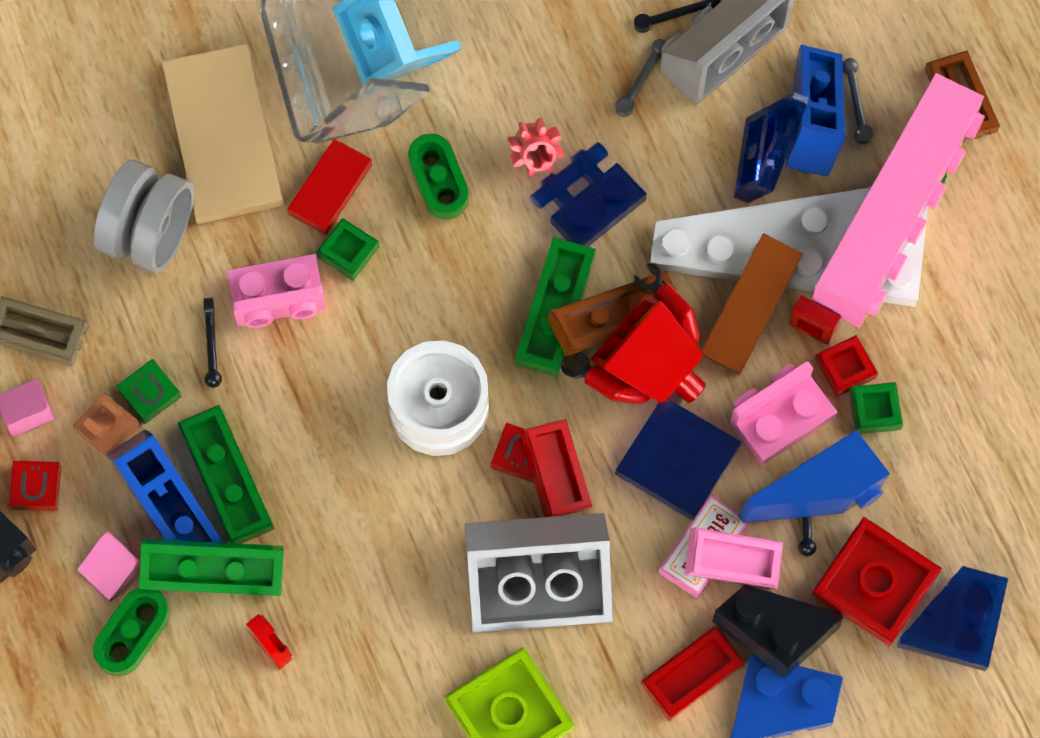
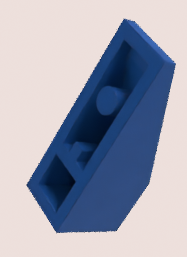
M800 45L785 138L786 167L803 173H813L828 177L845 139L843 57L839 53Z
M145 429L106 454L164 540L224 543L152 433Z
M855 430L748 498L738 517L743 523L842 514L855 505H858L862 510L883 495L880 488L890 473L859 432Z

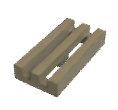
M1 296L0 328L66 346V349H59L0 331L1 346L74 366L76 361L75 354L77 350L80 351L83 343L81 340L82 336L86 334L89 327L86 320ZM8 311L73 331L71 336L10 319L5 317Z

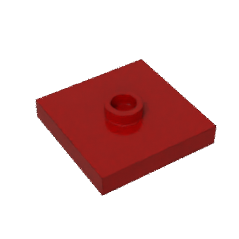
M863 516L811 594L890 647L943 568Z

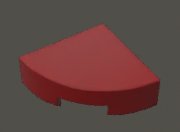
M263 614L256 615L246 623L252 638L279 670L292 660L290 650L274 633L275 629Z

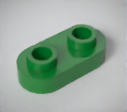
M437 134L421 135L409 147L408 158L411 172L429 213L443 220L454 219L460 216L467 208L469 200L467 184L450 143L444 137ZM427 157H435L439 160L437 164L432 166L426 165L423 162ZM446 194L454 198L449 204H443L438 199Z
M136 588L124 597L95 639L93 645L94 658L104 672L113 676H124L133 672L144 659L170 618L169 605L161 592L158 590ZM143 608H153L155 613L150 620L142 621L138 618L139 612ZM116 647H127L128 652L123 659H112L111 654Z

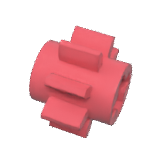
M538 118L536 123L524 124L519 122L516 136L507 138L510 149L514 151L510 155L514 167H519L525 163L529 176H533L535 172L545 170L552 172V165L556 157L564 156L561 146L557 144L561 139L558 129L552 127L546 131L542 118Z

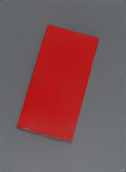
M333 139L287 208L288 215L327 235L372 167V159Z
M562 419L527 428L519 432L544 517L565 516L591 508L592 503L567 420Z
M715 625L641 681V685L666 718L671 721L742 668L745 661Z

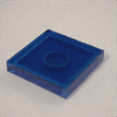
M667 399L664 403L657 404L616 468L615 475L693 521L738 452L742 442L677 403Z

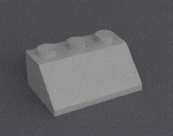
M723 0L715 8L711 6L706 7L697 15L693 21V26L683 35L680 33L674 34L661 49L660 72L697 106L789 27L795 0Z
M605 513L465 523L473 633L613 622L610 540Z

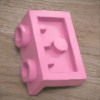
M316 254L227 270L237 326L246 325L250 328H259L271 324L273 319L289 316L293 319H307L315 316L317 311L326 310Z
M808 361L797 368L793 364L784 367L772 377L771 381L773 383L760 392L753 388L734 402L736 408L733 409L730 424L761 466L836 418L838 412L811 377L813 367Z

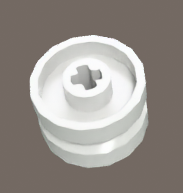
M439 340L422 342L406 350L393 364L387 380V395L390 420L399 438L413 450L431 456L453 455L471 446L483 432L489 415L487 374L479 359L464 346Z

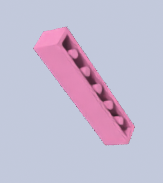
M935 74L817 282L812 301L840 315L841 319L858 328L861 327L867 314L874 317L877 315L887 296V292L881 290L887 278L894 281L897 279L907 259V256L902 254L907 242L915 245L927 223V220L921 218L927 206L932 209L936 208L947 186L941 183V180L946 171L955 174L965 155L966 150L960 148L965 137L973 140L981 127L985 116L978 112L984 98L983 95L944 76Z

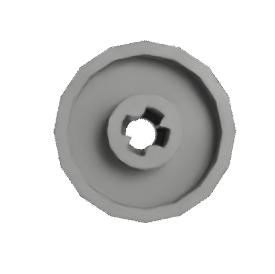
M136 160L125 162L112 178L97 214L94 228V246L96 251L115 259H124L130 254L134 266L154 274H160L173 259L186 232L194 204L195 189L193 182L172 174H165L162 178L158 179L156 168Z

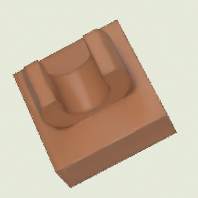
M104 392L73 424L76 432L108 458L106 454L125 443L140 427V424L136 418Z

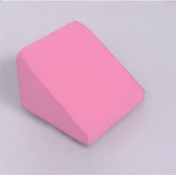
M38 378L0 394V411L12 437L55 420Z
M107 531L100 537L77 570L111 602L140 574V561Z

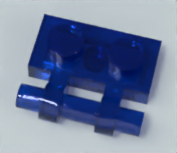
M596 142L586 151L584 149L579 150L571 157V163L556 175L554 173L549 174L541 181V187L530 195L532 202L539 209H542L553 200L560 209L551 215L550 223L567 241L588 247L645 202L647 193L618 163L605 173L600 170L597 164L608 156V152L599 142ZM583 177L590 185L573 197L567 188Z

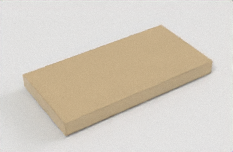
M247 43L162 61L186 178L188 181L193 182L195 189L193 210L197 225L284 206Z

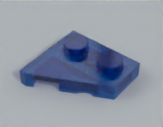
M793 92L746 118L734 198L750 203L774 191L807 107V97Z
M962 566L915 622L902 634L898 640L897 647L986 671L991 659L1008 578Z

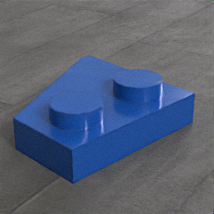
M750 654L731 738H777L791 735L796 731L805 729L810 731L831 726L835 717L843 677L798 666L784 679L754 654Z

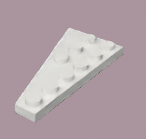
M871 187L656 221L650 264L658 266L660 271L738 282L762 234L765 233L803 253L786 289L814 292L817 282ZM928 206L921 216L925 220H927ZM926 225L915 245L907 242L902 254L906 255L907 259L897 279L894 281L887 278L881 289L887 292L884 303L916 307L919 297Z

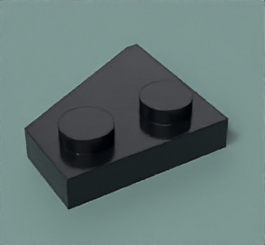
M743 585L715 610L712 622L785 679L840 628L844 617L832 610Z

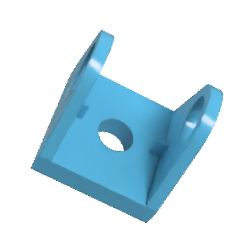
M342 0L332 7L365 89L439 62L462 50L461 44L457 40L415 51L394 0Z

